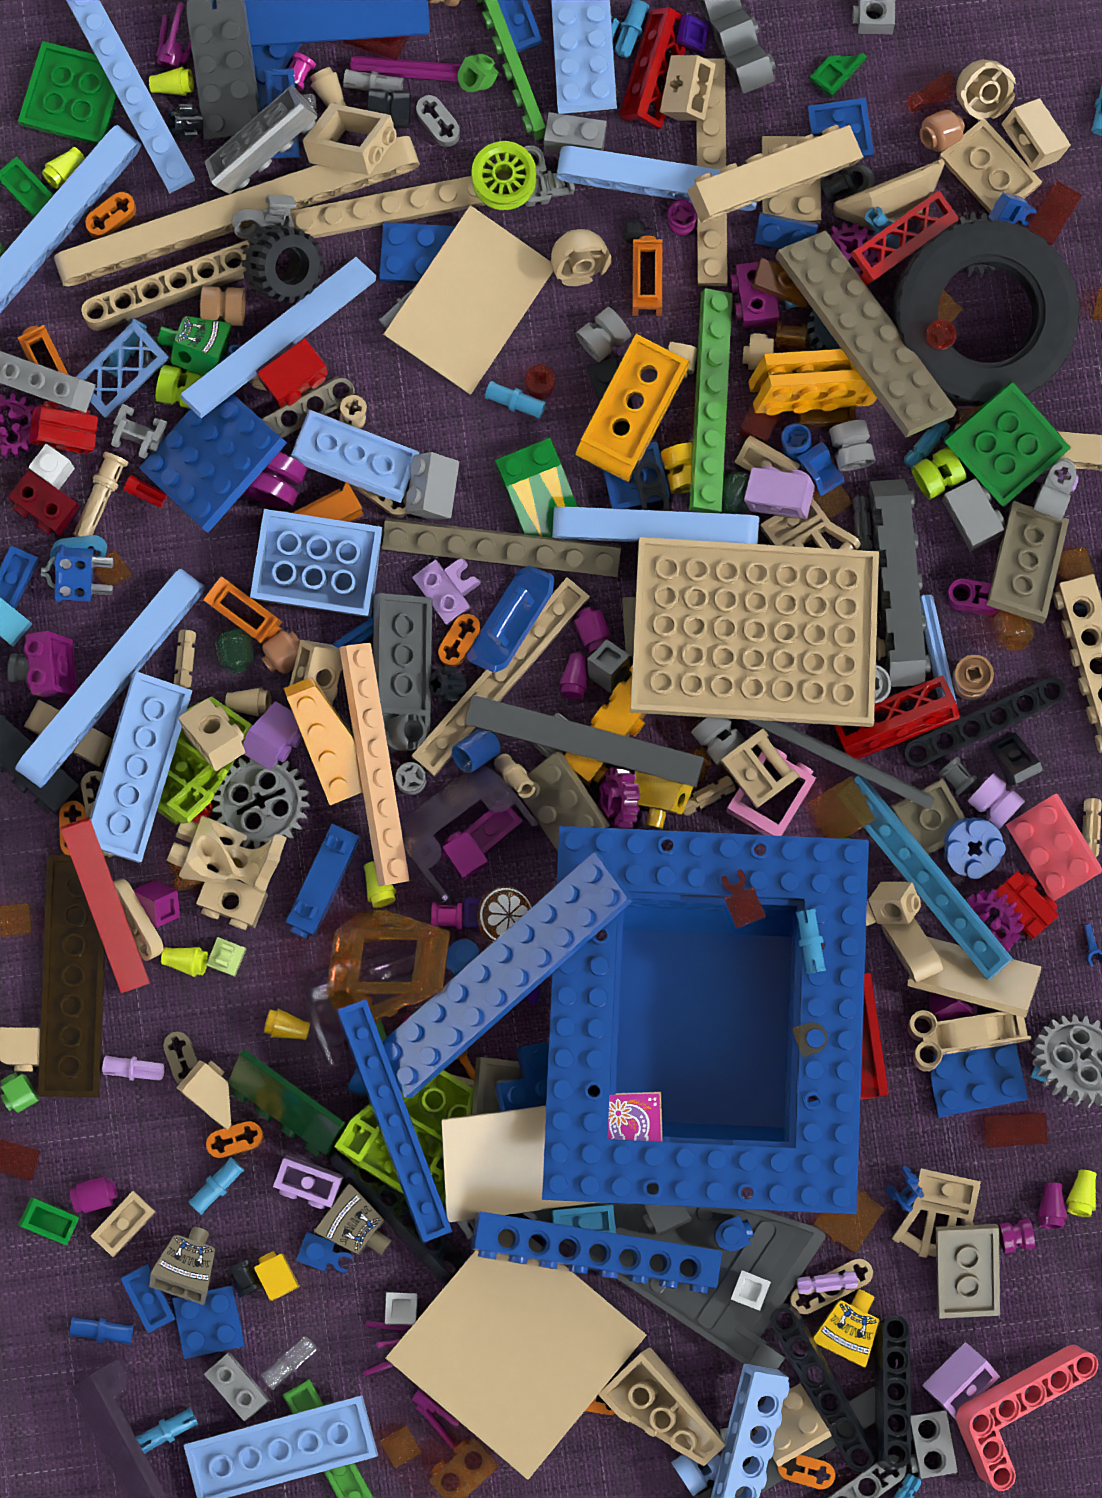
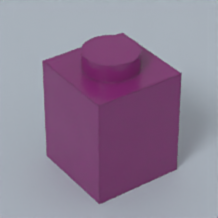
M458 831L445 840L447 845L443 847V851L463 881L489 865L488 860L468 831L464 834Z

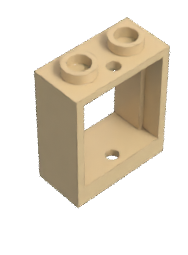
M331 103L302 141L309 163L370 175L390 146L394 144L397 136L391 115ZM345 130L368 135L360 147L337 142Z

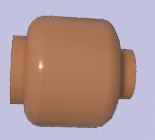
M944 109L923 120L920 138L925 147L940 153L962 140L965 125L959 115H956L951 110Z
M282 630L263 644L262 649L265 656L261 659L272 673L278 670L281 674H288L294 669L300 639L293 631L288 633Z

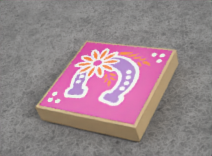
M661 1092L616 1093V1095H609L608 1139L663 1142Z

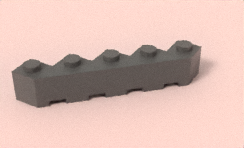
M697 0L705 20H709L712 26L714 40L722 57H726L731 69L729 73L739 90L744 94L774 82L775 78L772 71L776 69L774 59L770 52L765 53L759 46L756 36L759 33V27L756 19L753 16L749 17L742 9L740 0Z
M905 479L870 481L869 509L874 522L873 550L879 552L878 595L881 601L880 629L885 643L884 669L890 676L891 687L920 685L925 683V673L930 672L929 655L925 654L923 631H926L925 613H921L919 590H922L921 572L917 571L915 550L918 549V534L913 529L912 519L914 492L908 489Z

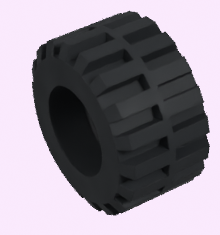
M278 224L277 226L268 225L266 230L259 229L256 231L257 237H250L248 240L249 248H244L243 254H246V260H242V267H245L247 270L243 272L245 279L250 280L248 283L250 288L256 290V293L261 296L282 302H294V299L300 301L305 298L304 293L311 294L314 291L312 288L313 284L318 285L320 281L317 277L318 273H323V266H320L323 254L317 252L320 246L317 242H313L314 237L303 230ZM284 249H287L290 256L289 267L286 273L278 278L275 269L276 260L279 254Z

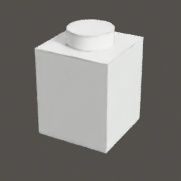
M45 444L29 465L30 470L58 490L75 469L69 459L48 444Z

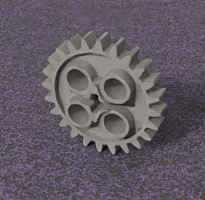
M240 757V767L231 766V774L229 776L226 775L224 785L221 784L218 788L221 791V795L213 797L214 801L220 802V806L212 809L213 812L222 813L217 822L221 824L226 823L227 827L246 835L247 839L243 843L244 848H248L250 843L254 842L255 849H258L262 843L266 844L272 840L275 834L286 835L293 840L292 828L302 830V827L297 823L298 819L308 818L301 810L310 807L309 803L302 801V798L310 795L309 791L300 790V787L306 781L304 779L295 780L299 770L294 769L288 772L290 767L289 761H285L281 766L278 761L270 770L251 758L250 762L246 763ZM267 774H273L276 778L274 787L268 790L261 787V779ZM240 787H246L249 792L247 800L241 803L234 800L235 791ZM280 789H285L284 794L266 800V807L264 809L254 806L241 815L237 814L239 809L257 803L258 795L267 798ZM279 801H286L289 806L287 814L281 817L276 816L273 811L275 804ZM252 814H259L262 820L260 827L254 830L247 827L248 817Z
M1074 1014L1069 1021L1065 1016H1061L1058 1022L1053 1019L1048 1027L1044 1026L1034 1042L1036 1046L1032 1054L1036 1058L1032 1064L1040 1067L1036 1073L1037 1076H1045L1047 1078L1043 1086L1052 1085L1054 1087L1052 1095L1061 1092L1063 1093V1102H1066L1071 1097L1075 1106H1078L1080 1101L1084 1100L1086 1107L1090 1108L1094 1101L1099 1107L1102 1106V1030L1099 1028L1100 1021L1097 1020L1091 1025L1089 1024L1088 1016H1085L1082 1022H1079Z

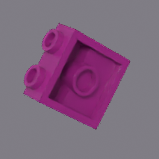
M50 631L26 634L24 654L28 660L27 684L31 694L41 697L58 696L67 700L70 699L78 690L73 640Z

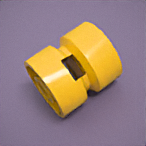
M693 442L677 444L664 449L660 453L664 469L670 471L667 475L670 493L672 494L690 492Z

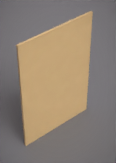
M470 205L383 335L471 395L554 271L551 261Z
M546 1106L441 1119L446 1216L449 1222L476 1219V1213L480 1211L508 1215L596 1203L542 1200Z

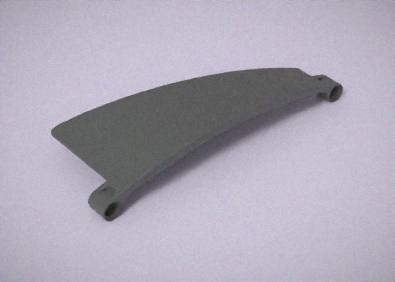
M650 1183L647 1185L646 1189L649 1194L655 1195L658 1193L659 1187L657 1184ZM590 1203L522 1213L531 1220L552 1223L551 1211L613 1205L616 1234L722 1251L717 1288H708L707 1294L689 1291L690 1285L678 1284L677 1289L659 1286V1280L648 1279L647 1284L629 1281V1275L618 1274L617 1279L742 1364L777 1370L787 1355L760 1337L769 1325L770 1317L774 1310L783 1304L796 1284L797 1279L800 1278L825 1240V1233L817 1227L763 1210L686 1207L692 1221L662 1236H659L656 1230L650 1232L643 1218V1215L647 1214L645 1205ZM735 1216H740L742 1221L747 1219L754 1237L749 1238L751 1245L735 1251H726L717 1246L714 1240V1231L719 1223ZM563 1241L564 1243L573 1248L571 1242ZM591 1246L589 1250L591 1260L594 1262L602 1260L603 1250L600 1246ZM623 1250L619 1255V1261L623 1266L630 1267L633 1263V1255L628 1250ZM653 1255L650 1258L649 1265L651 1269L655 1272L661 1271L663 1260L660 1256ZM684 1259L680 1263L679 1269L681 1274L685 1277H689L692 1274L693 1265L690 1261ZM741 1271L771 1282L760 1311L731 1300Z

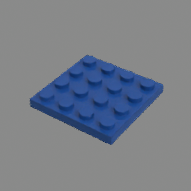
M231 394L202 418L190 409L139 469L202 529L209 533L287 442L234 394Z

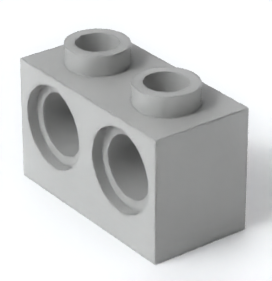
M858 0V6H853V23L858 24V34L892 35L895 26V0ZM876 11L881 17L871 19L866 13Z
M227 1353L204 1374L243 1421L249 1420L270 1401L269 1397L231 1353Z
M946 1410L911 1415V1442L914 1454H911L909 1462L912 1473L917 1472L920 1479L957 1473ZM924 1420H929L934 1425V1433L929 1438L921 1437L918 1432L919 1424ZM930 1451L937 1452L940 1457V1463L934 1469H928L924 1464V1457Z

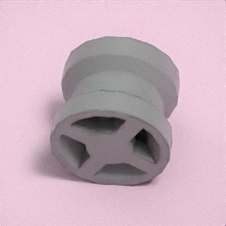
M407 762L397 769L395 775L396 782L404 794L416 795L425 788L426 775L419 764Z

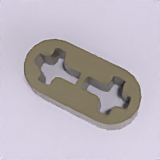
M172 1032L165 1038L163 1046L173 1077L180 1084L183 1079H180V1075L184 1073L181 1063L186 1061L188 1068L192 1070L198 1063V1059L189 1037L182 1032ZM174 1038L186 1042V1045L182 1047L183 1058H179L175 1050H170V1046L174 1044Z

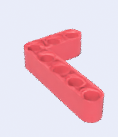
M1077 1345L1066 1346L959 1407L956 1413V1421L981 1480L998 1491H1005L1012 1487L1016 1474L999 1429L1093 1377L1098 1370V1360L1095 1355ZM1081 1358V1362L1078 1366H1076L1078 1360ZM1030 1386L1028 1393L1025 1395L1026 1389ZM1004 1401L1002 1408L999 1409V1405ZM978 1415L977 1421L972 1425L974 1418ZM988 1443L987 1448L983 1451L985 1444ZM999 1469L998 1474L994 1477V1473Z

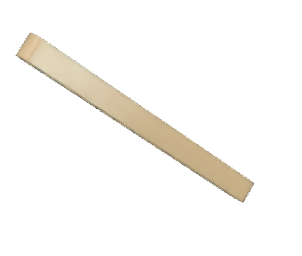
M409 136L396 138L394 144L390 146L370 175L315 165L63 250L54 256V261L62 285L73 286L234 232L232 225L234 214L243 209L262 210L263 213V210L268 208L266 203L267 194L293 196L296 207L291 208V211L302 209L409 173L417 169L420 163L411 138ZM245 220L240 223L239 228L243 229L252 226L253 221Z

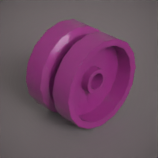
M279 452L243 494L270 506L292 509L298 495L292 486L302 484L307 467L294 458Z

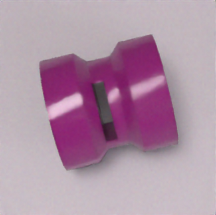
M679 199L673 202L668 210V227L671 232L679 236L690 234L695 229L697 213L691 201Z
M1029 1218L1019 1220L1014 1226L1008 1222L998 1224L999 1237L1004 1254L1014 1252L1016 1247L1025 1250L1035 1248L1034 1232Z

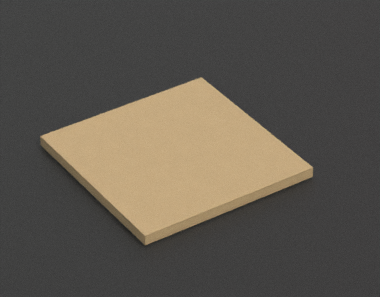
M502 1230L498 1235V1242L501 1246L508 1248L513 1242V1236L509 1231ZM532 1237L529 1238V1248L533 1252H540L543 1247ZM475 1251L385 1359L528 1480L647 1335L577 1275L569 1272L565 1265L557 1264V1269L539 1267V1261L527 1259V1264L508 1262L509 1256L497 1254L496 1259L478 1257V1251Z

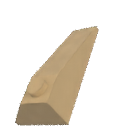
M650 1347L641 1352L598 1394L619 1418L637 1425L645 1430V1433L652 1437L656 1436L670 1444L673 1449L703 1466L727 1445L673 1372Z

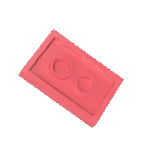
M1058 794L1052 795L1006 824L1045 892L1053 901L1102 873L1101 865Z

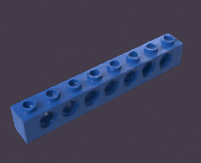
M481 1211L476 1213L471 1250L478 1251V1257L496 1259L497 1254L509 1256L508 1262L527 1264V1259L539 1261V1267L557 1269V1264L569 1266V1272L587 1274L588 1269L600 1271V1277L617 1279L618 1274L629 1275L630 1282L647 1284L648 1279L660 1281L659 1286L677 1289L678 1284L690 1285L689 1291L704 1294L708 1293V1288H717L722 1251ZM502 1230L509 1231L513 1236V1242L508 1248L501 1246L498 1242V1235ZM532 1235L539 1236L543 1241V1248L538 1253L533 1252L529 1248L528 1241ZM562 1240H568L573 1245V1253L570 1257H564L559 1252V1244ZM593 1245H598L603 1250V1258L600 1262H594L589 1256V1250ZM623 1250H628L633 1255V1263L630 1267L623 1266L619 1261V1255ZM653 1255H658L663 1260V1268L659 1272L653 1271L649 1265L650 1258ZM684 1259L690 1261L693 1265V1272L689 1277L683 1276L679 1269L680 1263Z

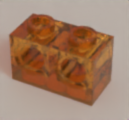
M465 1438L452 1450L456 1456L451 1461L446 1463L443 1459L430 1471L433 1477L429 1482L443 1498H466L500 1465L476 1438L471 1442ZM471 1451L478 1452L483 1459L481 1467L478 1469L467 1467L465 1464L467 1453ZM446 1473H455L459 1477L460 1484L457 1489L450 1491L444 1488L442 1478Z

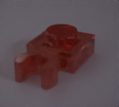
M948 71L925 85V88L910 95L907 98L909 101L906 102V105L914 113L927 103L931 104L936 100L938 102L946 100L953 93L952 90L954 89L956 79Z
M741 869L736 871L739 882L735 885L728 882L726 875L721 878L724 889L732 894V896L725 898L724 901L736 929L765 918V913L754 887L748 890L744 888L745 875Z

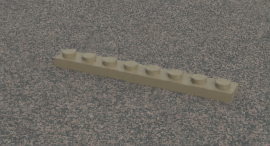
M389 518L385 519L382 544L383 550L519 566L530 565L536 568L618 577L621 553L620 545Z

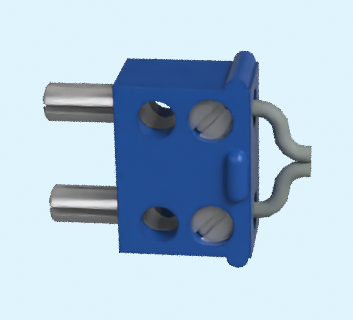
M60 544L55 557L48 561L47 567L41 568V576L46 577L48 585L55 588V599L57 602H61V600L91 602L92 594L112 595V585L93 584V567L112 568L114 560L109 557H94V549L71 548ZM53 562H55V584L52 583L50 575L46 573L51 569Z

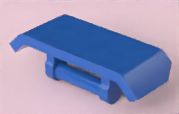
M530 565L518 570L467 652L466 657L469 662L491 672H498L509 665L553 593V575Z

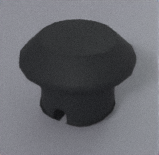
M633 219L626 222V232L622 234V238L626 242L633 244V239L647 236V233L643 231L644 223L636 219V224H633Z

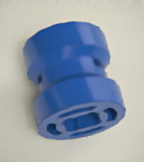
M792 424L783 430L781 438L783 455L799 464L797 457L812 448L811 433L802 424Z

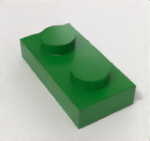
M17 156L0 170V183L33 218L54 196Z

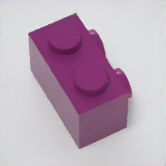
M758 262L738 264L735 268V275H730L732 293L737 292L739 303H734L736 321L742 320L743 329L778 325L777 298L751 288Z

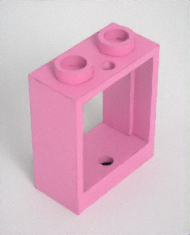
M775 748L790 769H795L800 777L797 779L804 782L780 824L778 825L743 804L741 800L745 793L741 788L738 789L726 812L763 835L782 836L814 784L816 777L812 776L813 771L809 767L799 762L797 765L792 764L786 760L787 755ZM761 752L758 759L764 764L769 759Z

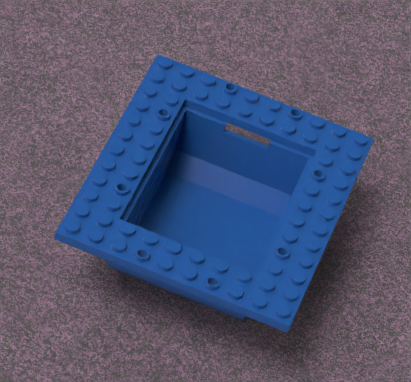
M559 826L557 885L593 852L600 853L634 901L601 929L607 934V938L604 941H598L594 935L552 973L542 1200L856 1215L869 840ZM664 841H670L673 848L670 851H664L661 848V844ZM757 845H762L765 847L766 853L759 856L754 852V848ZM680 894H681V895H703V896L742 897V899H736V898H714V897H692V896H680ZM816 909L819 936H823L824 940L822 953L826 971L817 972L816 970V973L806 974L803 947H799L798 940H801L796 912L805 911L806 913V910ZM597 1086L600 1089V1094L597 1097H591L588 1094L589 1087ZM661 1092L663 1142L608 1139L609 1095H616V1093ZM816 1096L819 1099V1105L817 1107H810L807 1102L808 1097ZM650 1183L657 1184L659 1187L658 1193L655 1195L649 1194L646 1189L647 1185ZM745 1187L751 1188L753 1191L752 1198L744 1199L741 1195V1190Z

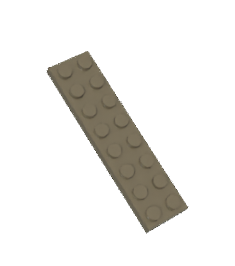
M826 231L778 250L775 256L905 437L954 416L956 408L915 352L906 348L901 340L903 339L902 334H899L894 323Z

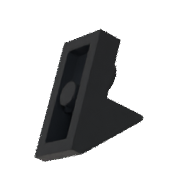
M1016 732L989 745L1002 773L1011 786L1043 771L1040 761Z

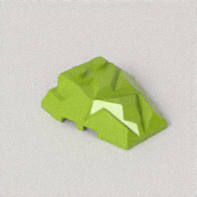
M212 696L208 699L215 707L220 705L229 718L228 723L231 726L236 724L243 733L244 738H246L252 724ZM194 705V706L188 708L187 711H189L190 709H192V708L195 707L196 705ZM181 728L157 812L175 825L180 822L182 824L189 823L212 801L235 760L215 772L185 736Z
M445 1070L441 1071L411 1099L405 1098L402 1094L442 1205L445 1201L444 1164L443 1159L440 1157L443 1152L441 1119L470 1116L474 1092L472 1087ZM369 1104L349 1120L334 1148L350 1158L354 1164L403 1194L372 1107Z

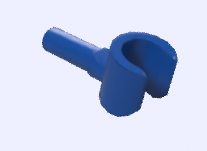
M1091 924L1085 925L1084 930L1089 949L1085 960L1093 967L1092 955L1098 953L1102 964V951L1097 948Z

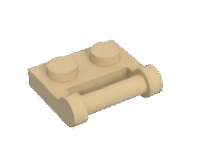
M764 728L720 760L756 809L800 777L795 769H790L767 737L769 735ZM754 746H759L782 778L776 782L751 750Z

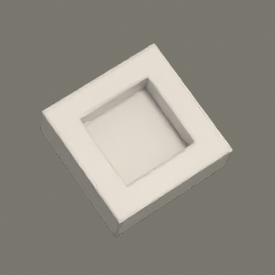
M741 1271L731 1300L760 1311L771 1282Z
M386 1292L385 1324L413 1326L417 1321L418 1294Z

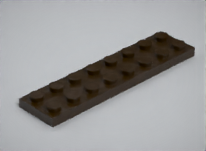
M47 855L38 1096L100 1098L106 951L70 855ZM104 856L109 868V857Z

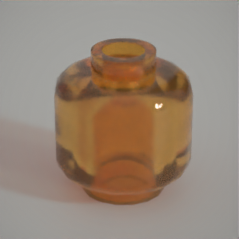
M1002 610L993 618L997 643L1002 647H1006L1009 651H1018L1026 648L1035 635L1032 620Z

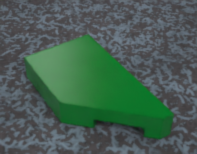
M864 53L855 56H828L810 76V81L832 98L864 63L867 56Z

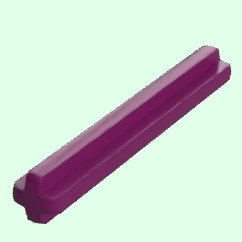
M352 56L350 60V70L371 73L376 71L379 75L456 82H458V71L462 65Z

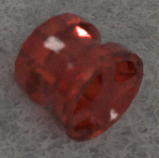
M940 319L934 321L925 331V341L934 350L942 351L951 347L957 338L956 328L948 320Z
M538 364L528 370L525 378L528 393L538 399L551 395L555 387V376L551 368Z

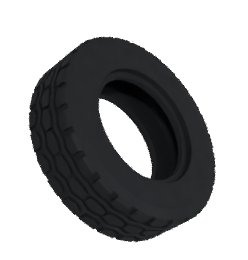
M988 219L954 226L922 246L912 256L902 271L900 279L897 281L891 308L892 322L898 329L899 334H902L903 339L901 340L906 348L915 352L951 402L962 405L983 406L1010 381H1013L1025 396L1033 393L1051 380L1053 375H1056L1065 363L1066 357H1069L1074 346V338L1077 337L1079 327L1078 317H1080V304L1077 301L1078 291L1075 280L1072 281V273L1066 262H1063L1060 258L1061 255L1052 245L1049 246L1046 243L1047 240L1040 235L1030 232L1028 228L1018 224L1013 225L1007 221H991ZM975 265H988L1000 268L1012 275L1022 285L1028 296L1031 307V325L1028 335L1021 347L1004 361L982 363L970 360L955 351L942 333L938 319L940 296L949 279L963 268Z

